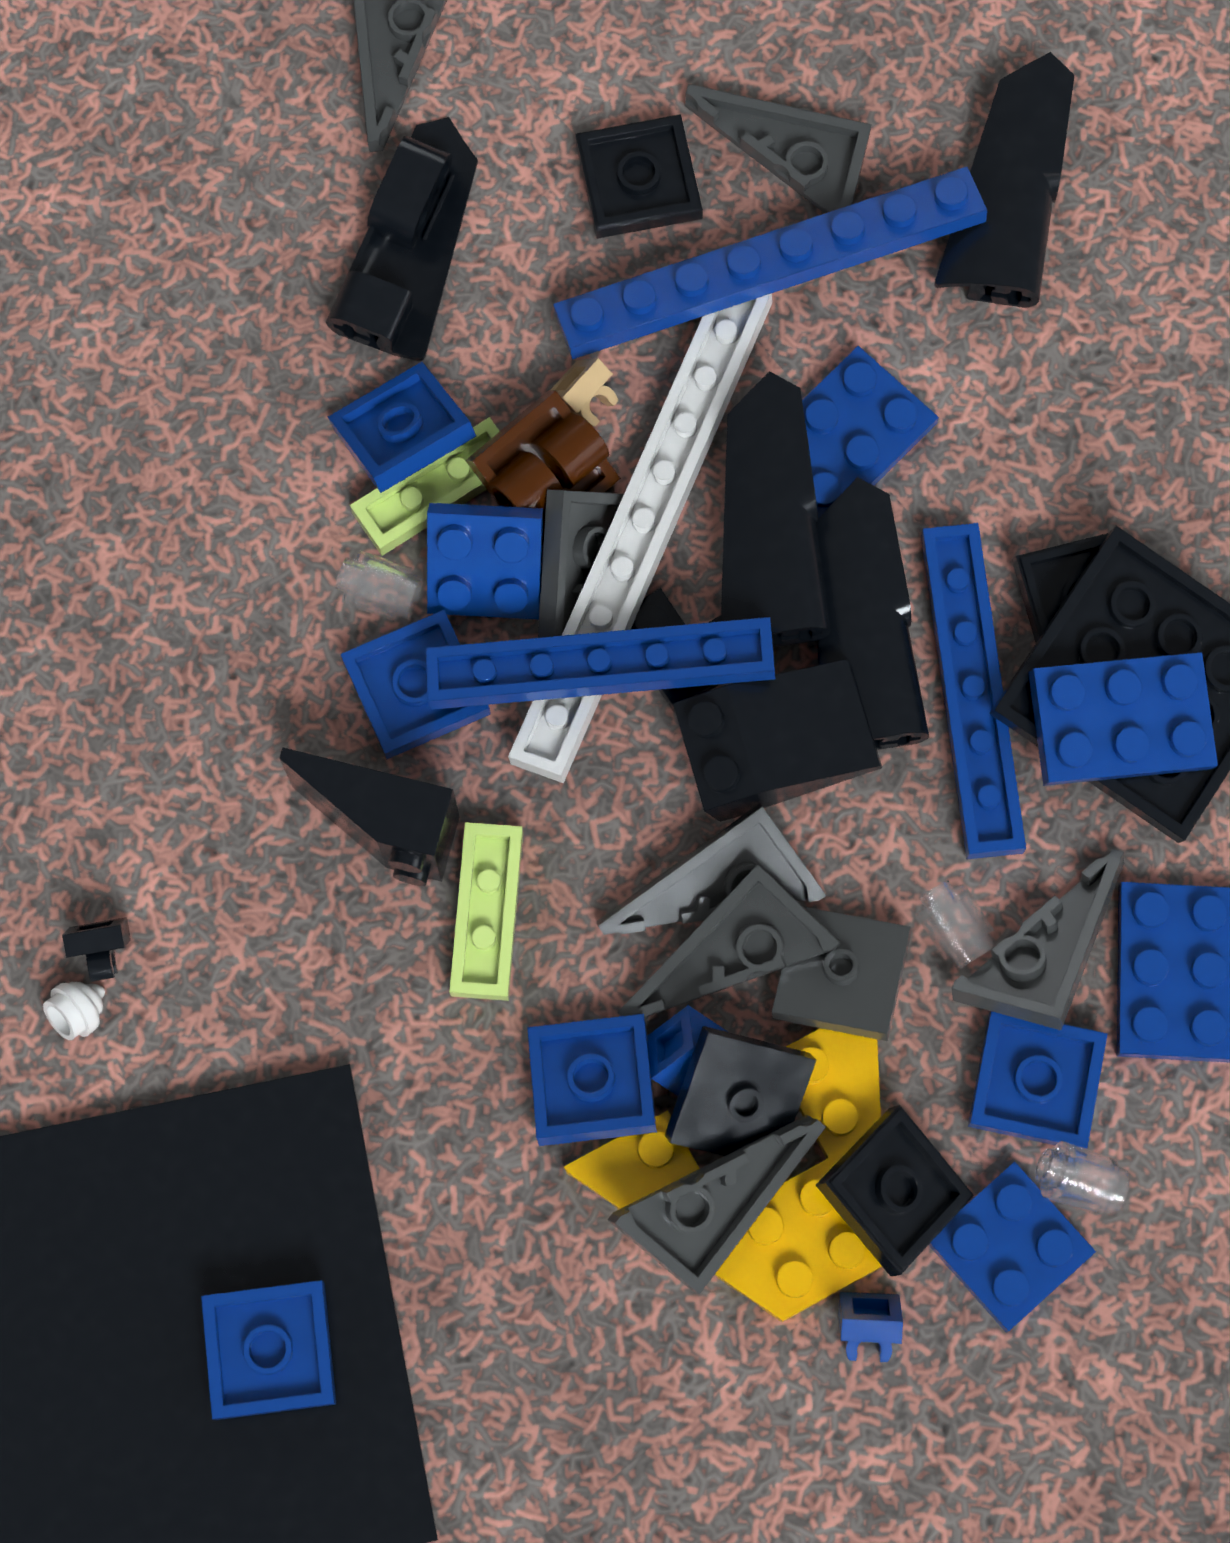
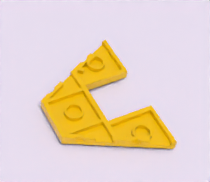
M819 1028L786 1046L809 1052L816 1059L799 1110L803 1117L808 1115L826 1126L816 1140L826 1160L783 1183L715 1273L718 1279L743 1294L781 1322L788 1320L882 1268L877 1259L816 1187V1184L881 1117L877 1039ZM668 1110L655 1117L657 1133L617 1137L564 1166L569 1176L604 1198L618 1210L700 1168L688 1147L672 1144L665 1137V1132L671 1118Z

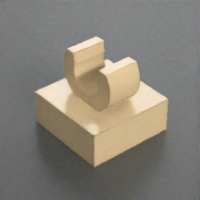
M599 358L577 360L551 389L558 392L572 413L579 414L592 426H596L600 422L590 411V401L594 396L606 406H615L618 402L615 392L611 388L604 386V383L613 373Z

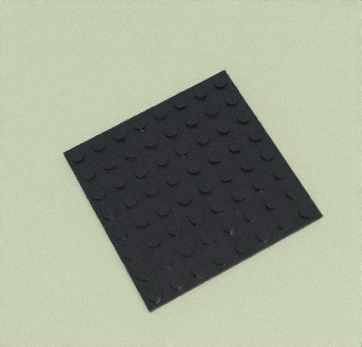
M350 1064L0 1136V1543H428L438 1540ZM322 1280L325 1283L336 1405L213 1420L201 1296Z

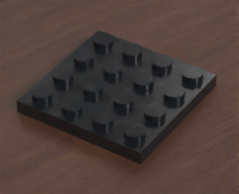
M1115 526L1109 532L989 714L1038 747L1028 674L1033 668L1202 652L1218 766L1209 770L1088 781L1177 843H1181L1186 840L1230 771V603L1130 534Z

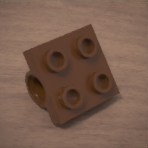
M548 390L465 460L499 506L543 508L542 545H544L547 489L604 493L621 479L606 459L609 457V450L602 437L586 419L577 413L571 412L556 390Z

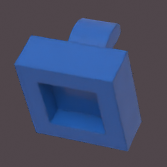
M839 1292L838 1318L841 1341H845L848 1359L851 1361L857 1360V1347L861 1342L879 1343L880 1362H888L892 1355V1343L902 1344L903 1317L899 1294Z

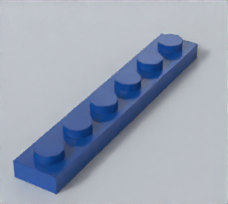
M979 524L923 528L921 543L966 860L1023 854L1026 850V842L1009 727L989 714L1003 694V686Z
M770 617L426 648L427 698L431 710L776 679Z

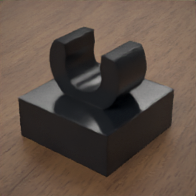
M127 917L69 927L62 935L66 958L86 955L91 982L115 977L114 974L118 972L114 949L125 948L131 940Z

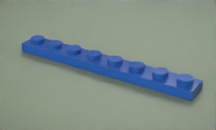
M966 166L554 303L555 316L573 360L984 223L987 220V208Z

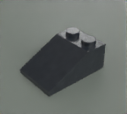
M848 659L775 674L776 679L724 685L673 703L704 812L721 822L742 816L759 803L763 808L882 768L854 673Z
M282 747L279 759L292 787L382 865L394 870L393 877L395 879L417 886H426L428 879L442 882L460 818L453 789Z

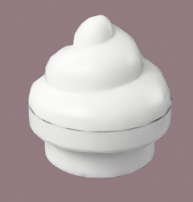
M82 982L60 983L51 990V998L43 1003L44 1013L52 1027L65 1039L73 1040L78 1035L86 1037L95 1031L100 1024L99 1014L103 1010L102 998L105 995V989L94 983L87 985Z

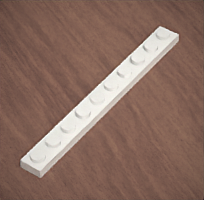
M772 293L702 317L562 636L631 629L773 303ZM602 695L532 701L508 756L511 765L564 783Z

